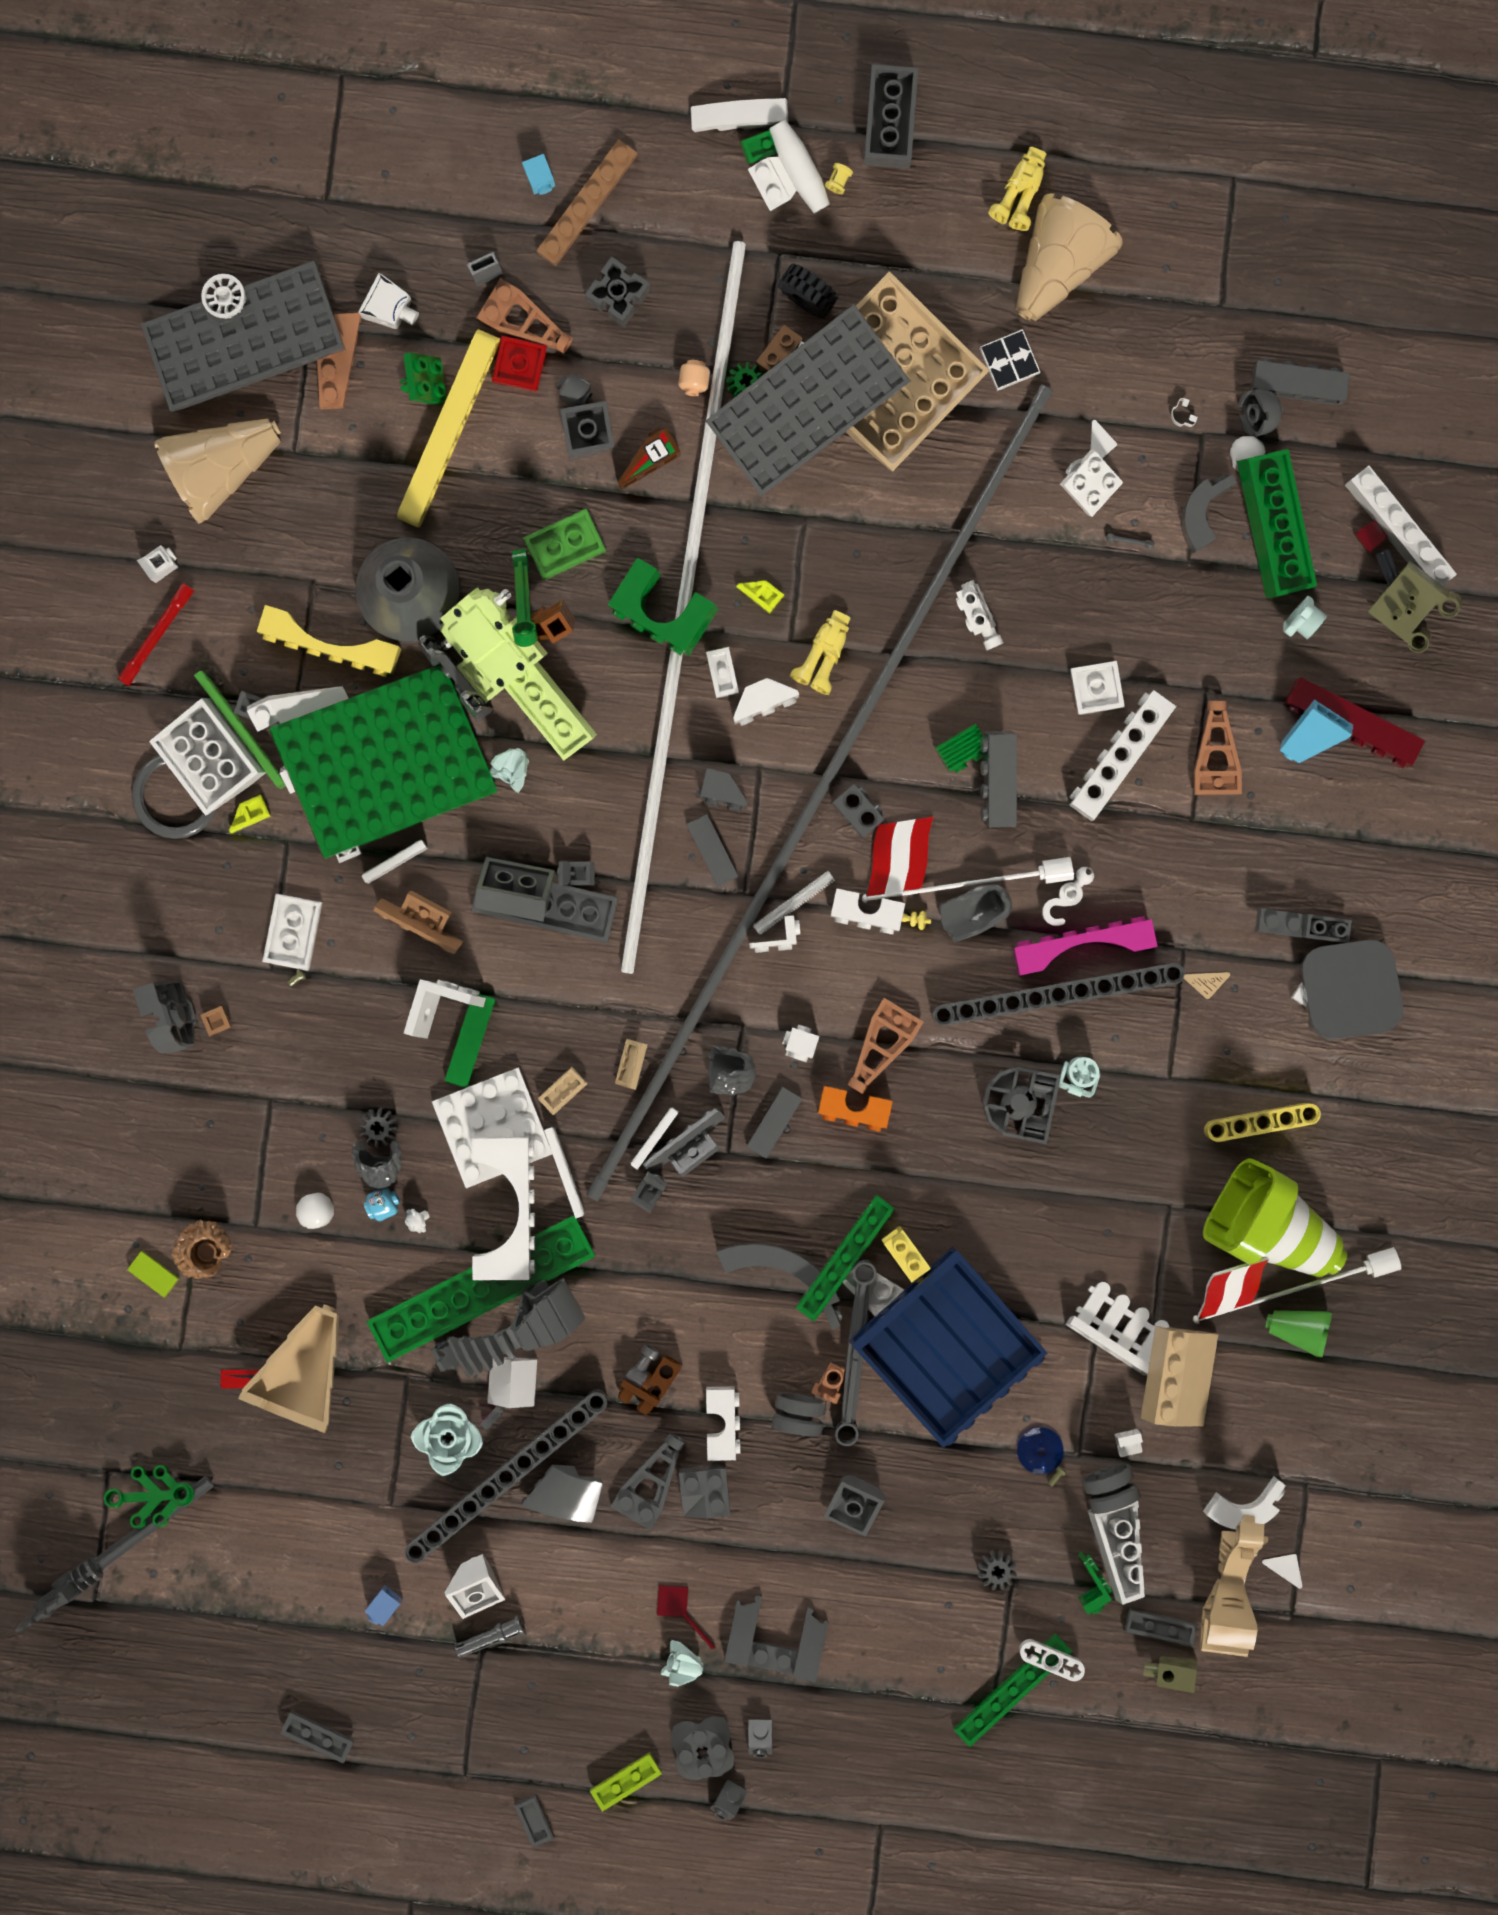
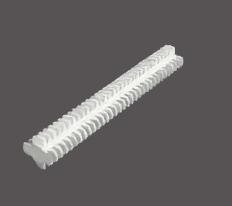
M825 872L820 878L818 877L813 883L811 882L806 888L796 893L794 897L792 896L787 902L785 901L780 907L778 906L773 912L771 911L766 917H763L761 921L759 920V922L754 924L756 931L760 934L764 933L769 927L771 928L776 922H779L778 920L781 921L785 914H790V911L793 912L795 908L797 909V906L800 907L802 903L804 904V901L807 902L809 898H812L811 896L814 897L813 894L819 893L818 890L821 891L820 889L823 890V887L826 888L825 885L828 886L830 882L833 883L832 880H835L830 872Z

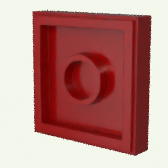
M501 336L492 382L538 392L547 345Z

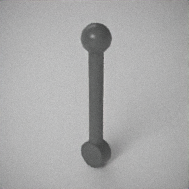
M1108 533L1106 536L1108 542H1126L1142 545L1148 549H1153L1155 544L1151 540L1141 541L1115 536L1113 533Z

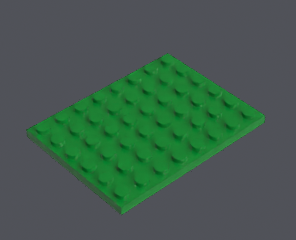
M442 664L269 728L324 860L498 792L451 679L441 670Z

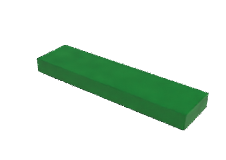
M479 994L480 997L486 998L484 1007L469 1004L445 1078L446 1082L468 1088L496 1001L494 998Z

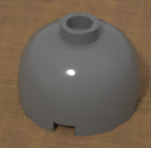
M1266 389L1245 391L1239 401V407H1243V415H1239L1240 422L1248 435H1255V437L1266 435L1279 425L1283 406L1273 392Z

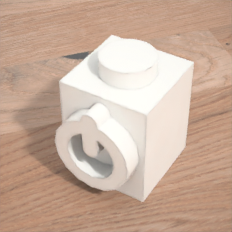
M798 1025L797 1029L792 1028L791 1032L786 1031L782 1043L786 1045L785 1050L787 1051L785 1055L807 1062L808 1057L813 1058L819 1036L811 1034V1028Z

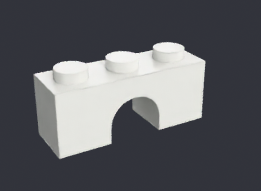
M836 889L830 917H835L834 922L848 925V921L857 922V927L869 930L871 926L880 927V932L892 935L894 931L900 930L905 903L882 898L879 910L876 913L865 914L858 906L860 893Z
M735 1386L707 1387V1414H719L726 1423L721 1432L707 1434V1461L736 1460V1454H740V1439H735V1430H740V1416H735V1407H739V1393H735Z

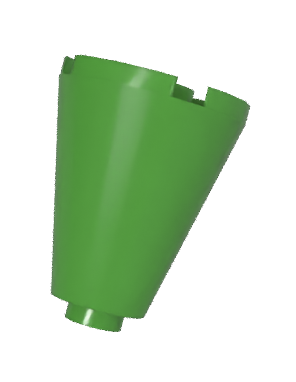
M1274 1310L1273 1315L1268 1314L1265 1327L1270 1328V1334L1316 1357L1322 1358L1332 1313L1328 1311Z

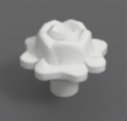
M408 1209L406 1211L405 1224L409 1230L417 1231L418 1233L426 1232L425 1220L429 1218L428 1212L424 1210L419 1213L415 1209Z

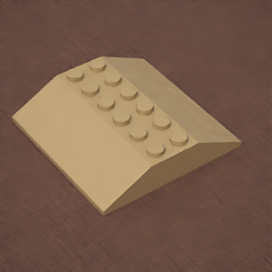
M889 271L856 306L911 382L852 426L846 433L893 472L990 370Z

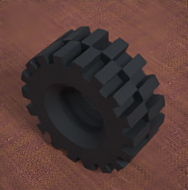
M794 263L788 267L777 283L778 288L782 290L781 292L784 295L788 296L789 300L794 301L797 306L802 307L803 310L810 312L813 316L816 315L818 318L824 319L838 300L837 293L823 279L818 278L815 273H811L808 269Z

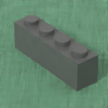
M1262 358L1253 365L1250 390L1266 389L1273 392L1277 397L1341 406L1347 398L1350 373L1343 372L1341 368L1324 370L1320 369L1318 365L1310 364L1302 367L1297 366L1296 362L1285 361L1283 364L1274 363L1273 359Z
M1012 730L984 731V738H981L980 743L981 751L984 752V761H981L980 765L981 774L984 775V784H981L980 787L981 798H984V807H981L980 810L981 821H984V824L989 828L1016 827L1017 734Z

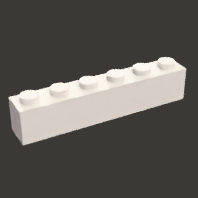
M1367 466L1345 484L1372 520L1377 522L1387 535L1389 541L1407 563L1412 561L1442 586L1457 575L1370 466Z

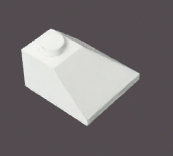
M483 1554L462 1563L445 1590L446 1597L462 1619L505 1600L495 1574Z

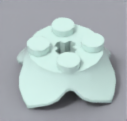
M453 1404L439 1407L431 1418L420 1422L411 1434L414 1446L420 1452L426 1453L429 1456L431 1467L442 1476L456 1471L466 1457H472L477 1454L483 1444L477 1427L469 1422L461 1408ZM447 1432L452 1433L451 1436H454L450 1443H446V1439L442 1438V1435H446Z

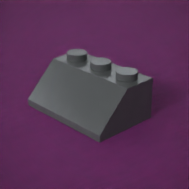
M486 857L476 888L475 908L544 922L555 870Z

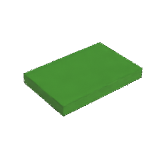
M587 509L524 537V541L543 581L606 552Z

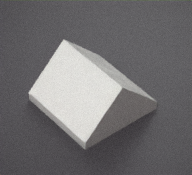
M504 1357V1363L500 1366L493 1359V1368L489 1373L488 1403L506 1408L534 1406L537 1359L514 1358L510 1360L509 1357Z

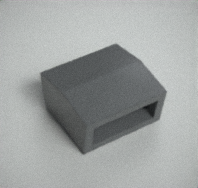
M494 252L467 264L477 287L503 275Z

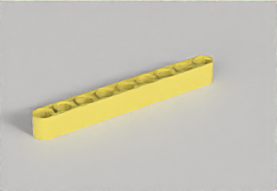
M479 329L476 331L401 503L397 519L418 528L421 526L497 352L500 338Z

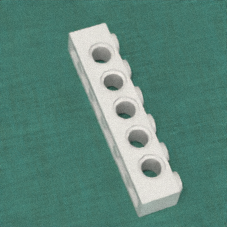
M1154 690L1150 694L1144 693L1137 703L1140 705V708L1136 713L1132 711L1124 721L1127 726L1122 732L1118 730L1110 740L1113 743L1108 751L1106 749L1102 751L1097 758V761L1100 762L1095 770L1089 769L1083 778L1086 781L1081 789L1077 786L1069 797L1072 799L1069 805L1090 821L1095 820L1176 708L1174 704ZM1144 711H1149L1153 714L1152 723H1147L1143 720L1142 714ZM1130 730L1138 731L1140 734L1138 742L1130 740ZM1120 748L1126 752V759L1124 761H1120L1115 757L1116 749ZM1104 767L1110 768L1113 772V776L1109 780L1104 779L1101 775ZM1090 786L1098 788L1099 796L1097 798H1091L1088 795V788Z

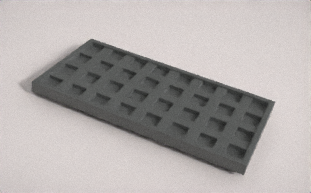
M315 261L243 286L246 302L241 312H238L232 318L215 317L205 309L202 302L141 324L169 410L172 413L346 350ZM240 290L234 293L235 297L241 296ZM209 299V300H207V303H208V302H211V301H215V300H214V299ZM235 299L233 300V303L239 304L240 302ZM218 304L214 305L211 310L216 312ZM230 305L228 308L229 312L235 309L233 305ZM222 306V314H224L225 307Z
M853 304L709 417L706 423L758 493L763 496L910 383L911 380L857 306Z

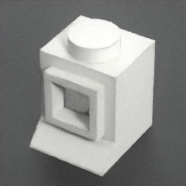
M161 545L145 557L137 560L148 577L155 583L178 568L174 562L177 557L169 547L165 549Z

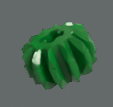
M746 362V368L743 369L739 363L737 364L738 372L733 369L729 371L732 377L727 378L726 383L731 385L728 387V392H735L733 398L748 388L745 387V384L741 385L742 379L747 378V381L750 379L751 385L764 375L763 372L757 373L759 366L756 365L751 370L750 363Z

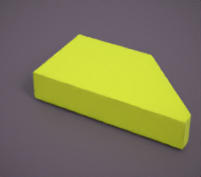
M767 580L738 583L736 586L769 614L784 597V594Z
M261 794L239 804L229 829L230 833L237 832L271 817Z

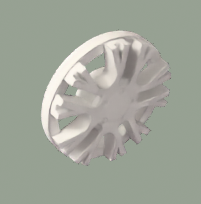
M229 274L213 276L205 283L202 290V303L205 309L211 315L218 318H232V316L241 312L246 302L243 285L237 278ZM223 279H229L227 286H223ZM216 280L220 285L218 288L214 284ZM235 282H236L237 285H236L232 290H230V288H231V287L235 284ZM209 287L215 289L213 295L207 294ZM240 290L241 296L235 297L234 293ZM209 299H214V300H215V301H211V302H208V303H207V300H209ZM235 299L240 302L239 304L233 303V300ZM218 304L217 311H212L211 308ZM233 305L235 309L229 312V306ZM222 306L225 307L224 314H222Z

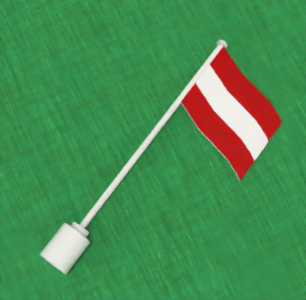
M934 817L879 825L873 844L872 875L867 896L866 894L863 895L862 901L867 903V901L1032 876H1040V880L1044 879L1045 884L1074 880L1071 857L1042 861V866H1038L1039 871L922 888L928 861L929 832Z
M1392 1247L1366 1255V1261H1363L1364 1266L1254 1299L1260 1286L1262 1271L1269 1260L1268 1257H1265L1251 1265L1246 1263L1213 1273L1206 1286L1204 1303L1198 1316L1195 1315L1193 1317V1321L1199 1324V1321L1362 1271H1366L1368 1275L1372 1274L1373 1278L1401 1270V1263L1395 1248Z

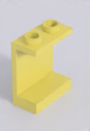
M901 1226L881 1239L911 1282L931 1269Z

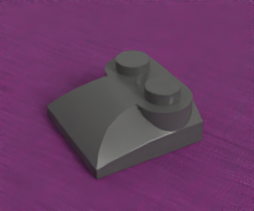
M852 1475L843 1476L823 1517L866 1537L886 1496L878 1487Z

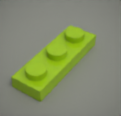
M649 1752L590 1789V1793L603 1812L662 1775V1770Z

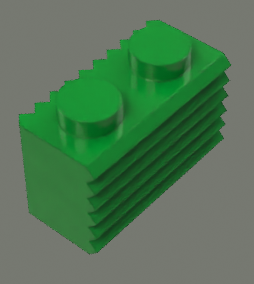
M977 724L972 725L935 747V751L948 773L952 770L958 773L968 767L966 762L973 758L977 762L984 757V752L981 751L980 745L981 738H984Z

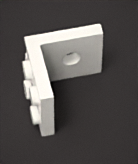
M420 979L404 1034L428 1038L440 996L484 1007L486 998L480 997L479 991L464 988L454 983L437 980V983Z

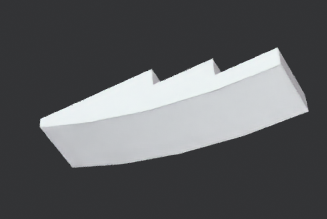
M786 98L739 100L691 107V122L694 132L712 129L724 131L736 128L749 130L776 125L783 120L788 122Z

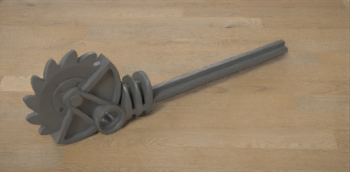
M204 1476L192 1485L195 1496L190 1504L214 1487L210 1478ZM186 1491L180 1495L182 1499L186 1497ZM164 1506L162 1509H160V1510H159L158 1512H156V1513H159V1512L161 1513L162 1510H163L166 1506ZM179 1506L170 1515L169 1520L173 1518L175 1515H177L179 1512H181L183 1509H185L187 1506ZM154 1515L146 1520V1525L143 1528L133 1529L96 1558L88 1557L74 1569L59 1577L51 1585L53 1589L32 1605L34 1610L18 1625L15 1631H23L41 1618H48L56 1609L69 1603L87 1590L89 1586L99 1581L103 1577V1570L159 1528L153 1524ZM163 1516L158 1518V1523L161 1524L164 1521Z

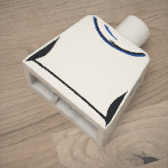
M380 273L377 275L359 310V314L363 319L394 329L399 327L402 320L414 325L419 312L409 308L412 301L410 296Z

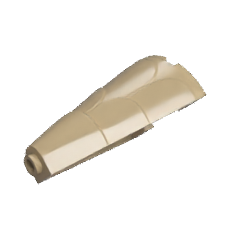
M1055 194L1044 195L1041 203L1038 205L1026 266L1022 270L1016 310L1019 311L1018 314L1026 320L1032 319L1037 321L1067 298L1069 292L1083 283L1094 271L1117 254L1123 244L1120 234L1117 231L1113 233L1110 230L1111 224L1087 206L1065 196H1062L1060 200L1056 199Z
M269 419L230 423L226 427L201 429L192 433L165 436L154 441V446L159 448L157 454L179 496L190 507L188 508L189 512L197 523L200 524L204 520L209 519L228 496L237 490L249 474L255 472L281 442L278 437L281 431L275 421L270 422Z
M325 1304L322 1308L315 1306L287 1335V1340L266 1360V1364L242 1389L238 1399L303 1426L326 1433L330 1419L334 1362L338 1350L339 1315L335 1313L337 1309Z

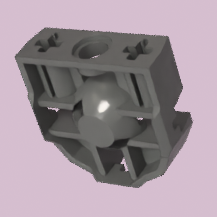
M181 979L154 982L133 989L141 1017L152 1014L154 1017H159L160 1021H156V1027L145 1030L153 1048L163 1054L182 1051L194 1046V1026L197 1020L192 1004L186 998Z
M1017 1066L997 1072L986 1085L982 1103L987 1122L1004 1136L1047 1145L1061 1076ZM1019 1071L1030 1073L1028 1087L1016 1084ZM1037 1081V1082L1052 1084L1053 1086L1050 1087V1086H1046V1085L1036 1084V1083H1034V1082ZM990 1090L1003 1092L1000 1105L988 1103ZM1027 1092L1031 1096V1101L1025 1096ZM1036 1097L1045 1098L1041 1117L1032 1115L1037 1107ZM1006 1105H1011V1108L1014 1110L1012 1114L1007 1112ZM1009 1118L1020 1121L1018 1135L1006 1132ZM1025 1127L1043 1130V1132L1025 1129Z

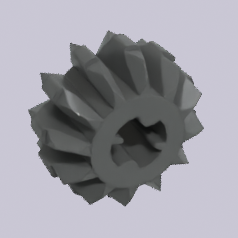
M383 1108L378 1109L377 1115L371 1109L369 1110L371 1118L366 1115L362 1116L363 1121L367 1124H359L360 1129H366V1132L361 1133L360 1137L369 1136L366 1140L367 1145L375 1140L374 1146L379 1148L381 1141L384 1146H388L387 1138L393 1141L396 1139L391 1131H399L398 1127H392V1124L398 1120L397 1118L389 1120L392 1114L391 1111H388L383 1116ZM377 1121L380 1122V1126L384 1127L380 1134H377L378 1131L374 1129V1125L378 1124Z
M991 1550V1558L983 1555L982 1559L985 1564L978 1563L977 1565L980 1570H983L978 1573V1577L985 1578L982 1582L984 1586L991 1583V1590H995L997 1584H999L1001 1590H1005L1003 1583L1007 1582L1011 1586L1013 1582L1009 1577H1017V1573L1013 1571L1017 1565L1015 1562H1010L1012 1559L1010 1554L1004 1557L1003 1550H999L998 1556H995L994 1551ZM995 1566L1000 1568L1001 1573L998 1575L994 1572Z

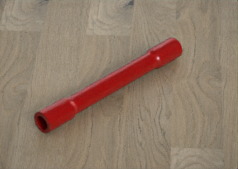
M184 583L180 586L170 605L132 660L127 663L118 676V680L130 686L147 657L194 593L193 589Z

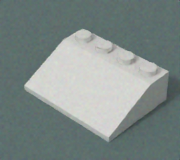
M201 698L149 741L205 816L248 788L266 773L211 698Z

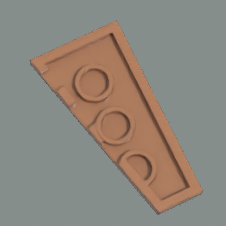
M359 313L334 314L346 350L317 360L319 405L321 410L339 409L345 406L350 381L349 376L354 360L353 355L362 318Z

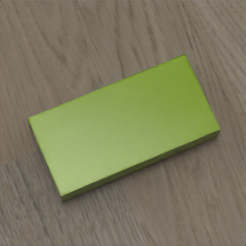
M144 1251L139 1253L127 1269L164 1298L180 1279Z

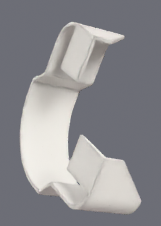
M1181 398L1179 401H1183L1182 406L1187 407L1189 400ZM1172 409V411H1171V419H1172V421H1173V423H1174L1175 425L1180 426V427L1183 426V425L1188 426V427H1193V426L1195 425V423H1194L1193 425H1191V424H1188V423H1186V422L1183 423V424H1180V423L1176 422L1175 419H1174V417H1173V409ZM1190 415L1189 420L1196 423L1198 417Z

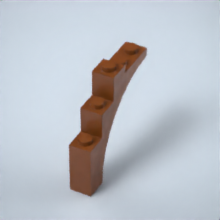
M563 599L547 609L545 606H542L531 613V622L536 625L537 641L549 639L554 644L573 632L575 617Z

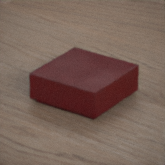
M1372 520L1354 534L1368 553L1388 538L1375 520Z

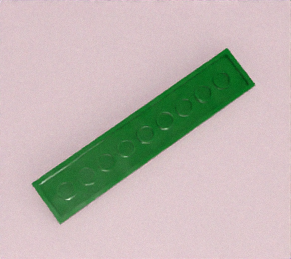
M575 1215L533 1235L535 1236V1250H531V1260H535V1274H531L529 1280H473V1270L471 1267L367 1320L366 1323L386 1362L389 1363L522 1295L525 1288L542 1280L547 1282L596 1257Z

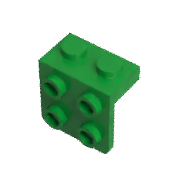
M1083 1552L1078 1555L1097 1586L1079 1596L1078 1599L1088 1615L1090 1613L1097 1614L1105 1608V1604L1112 1600L1109 1596L1112 1590L1102 1575H1096L1099 1569L1091 1556L1085 1557Z

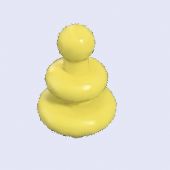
M921 911L919 916L916 912H912L911 916L907 914L902 916V922L909 921L912 927L918 923L920 930L925 928L926 923L931 924V919H927L925 911Z

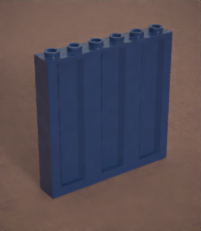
M953 1246L930 1266V1270L912 1282L848 1340L943 1448L946 1445L953 1444L957 1440L958 1434L964 1429L967 1430L972 1427L976 1421L975 1419L981 1413H987L992 1408V1403L998 1398L1005 1397L1009 1393L1010 1387L1014 1383H1019L1025 1379L1028 1374L1027 1372L1033 1366H1039L1044 1361V1356L1048 1354Z

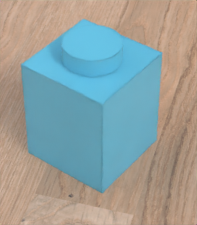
M544 154L522 162L534 195L537 193L540 195L546 194L555 187V182Z

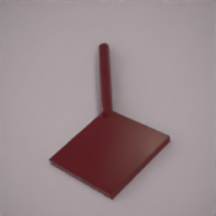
M659 1585L657 1616L684 1617L711 1649H715V1645L687 1615L688 1587Z

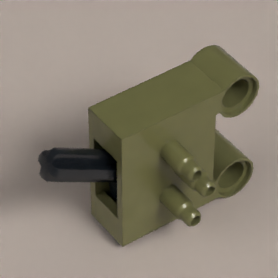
M1382 550L1376 556L1388 587L1372 604L1368 612L1407 642L1411 651L1415 653L1424 652L1431 642V632L1425 627H1416L1436 604H1439L1438 610L1442 616L1446 618L1456 616L1462 606V598L1458 593L1448 591L1412 561H1409L1398 573L1390 550ZM1452 600L1455 602L1456 608L1448 609L1444 602ZM1422 636L1426 643L1417 644L1414 641V637Z

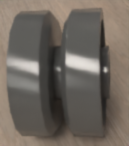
M777 1393L775 1407L784 1412L773 1414L771 1427L795 1435L822 1436L823 1422L815 1417L825 1415L827 1402L807 1395Z
M1129 1464L1106 1467L1087 1475L1081 1480L1086 1494L1092 1495L1088 1502L1093 1514L1115 1511L1131 1505L1141 1498L1138 1486L1130 1483L1134 1475Z

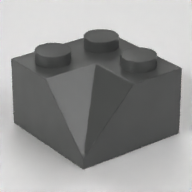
M606 401L560 409L570 460L593 457L615 448Z
M726 1464L679 1469L684 1516L701 1518L730 1516Z

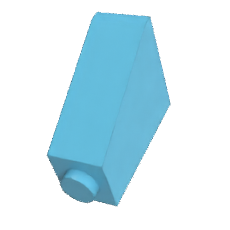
M1314 699L1282 740L1280 751L1287 759L1301 763L1348 739L1352 735L1353 724Z

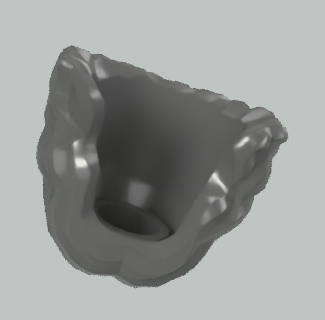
M712 1045V1050L709 1053L710 1061L708 1063L710 1093L735 1095L748 1091L756 1077L753 1058L746 1053L738 1052L734 1048L728 1049L727 1047Z
M360 1141L352 1145L351 1153L354 1167L359 1176L370 1187L384 1189L395 1182L398 1172L402 1167L401 1162L403 1161L400 1143H397V1141L391 1142V1151L388 1156L371 1155Z

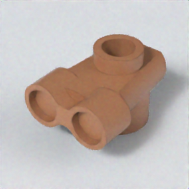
M830 1362L819 1383H815L811 1393L837 1404L841 1395L839 1389L843 1382L845 1368ZM831 1372L838 1374L835 1380L829 1378Z

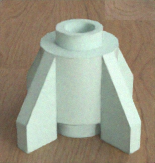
M516 748L496 755L491 762L493 766L490 770L491 776L509 783L513 790L519 793L524 786L527 774V765L529 764L527 754L523 750Z
M672 1640L670 1642L671 1654L669 1655L667 1666L661 1670V1675L669 1677V1685L678 1687L694 1681L700 1676L703 1671V1663L699 1656L693 1654L681 1642Z

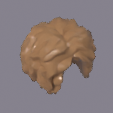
M199 1220L194 1224L186 1226L184 1231L179 1234L178 1240L174 1242L175 1248L172 1249L171 1256L174 1258L177 1268L181 1272L183 1271L182 1274L188 1278L201 1279L203 1277H212L221 1267L220 1259L227 1258L231 1253V1238L226 1235L225 1230L221 1229L217 1222Z

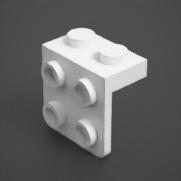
M794 915L785 916L787 940L749 943L750 949H755V953L769 952V947L778 946V951L792 950V945H797L796 935H800L799 920H794Z

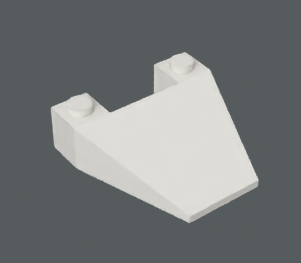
M343 686L267 696L247 706V712L256 730L260 731L277 722L281 724L349 698ZM285 766L281 767L280 775L291 794L295 790Z

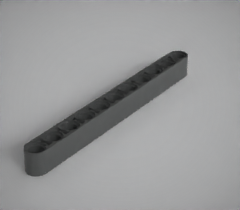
M1170 963L942 1004L934 1008L932 1018L936 1024L946 1026L1180 983L1183 980L1184 969L1177 963ZM1171 967L1175 968L1178 972L1177 978L1173 981L1167 976V971ZM1148 971L1152 972L1155 976L1154 982L1150 985L1144 981V975ZM1125 975L1132 979V985L1128 989L1121 985V979ZM1103 979L1109 983V989L1105 993L1100 992L1098 989V983ZM1078 984H1083L1086 987V994L1083 997H1079L1075 993V987ZM1055 988H1060L1064 993L1060 1001H1055L1052 997V992ZM1032 992H1037L1041 997L1038 1005H1032L1029 1001V996ZM1010 996H1014L1018 1001L1017 1007L1013 1010L1006 1006V1000ZM987 1000H991L995 1004V1009L990 1014L983 1010V1004ZM965 1004L972 1008V1014L968 1018H964L960 1014V1008ZM942 1008L949 1012V1018L945 1022H941L937 1018V1012Z
M595 1389L588 1393L414 1537L405 1549L406 1559L411 1563H419L603 1412L608 1402L607 1394L600 1389ZM593 1396H600L603 1399V1405L600 1407L592 1405L591 1398ZM575 1411H582L585 1414V1419L578 1422L574 1420L573 1413ZM564 1426L567 1429V1434L562 1437L558 1436L555 1433V1427ZM546 1441L549 1449L547 1451H540L537 1448V1442ZM528 1456L531 1464L529 1466H522L519 1463V1457ZM510 1471L513 1479L511 1481H504L501 1477V1472ZM484 1486H492L495 1494L492 1496L485 1495L483 1492ZM469 1500L475 1502L477 1509L474 1511L467 1510L465 1502ZM451 1515L457 1517L459 1524L456 1526L448 1524L447 1517ZM437 1531L440 1534V1540H432L429 1537V1532ZM412 1546H419L422 1549V1554L419 1556L414 1555L411 1552Z

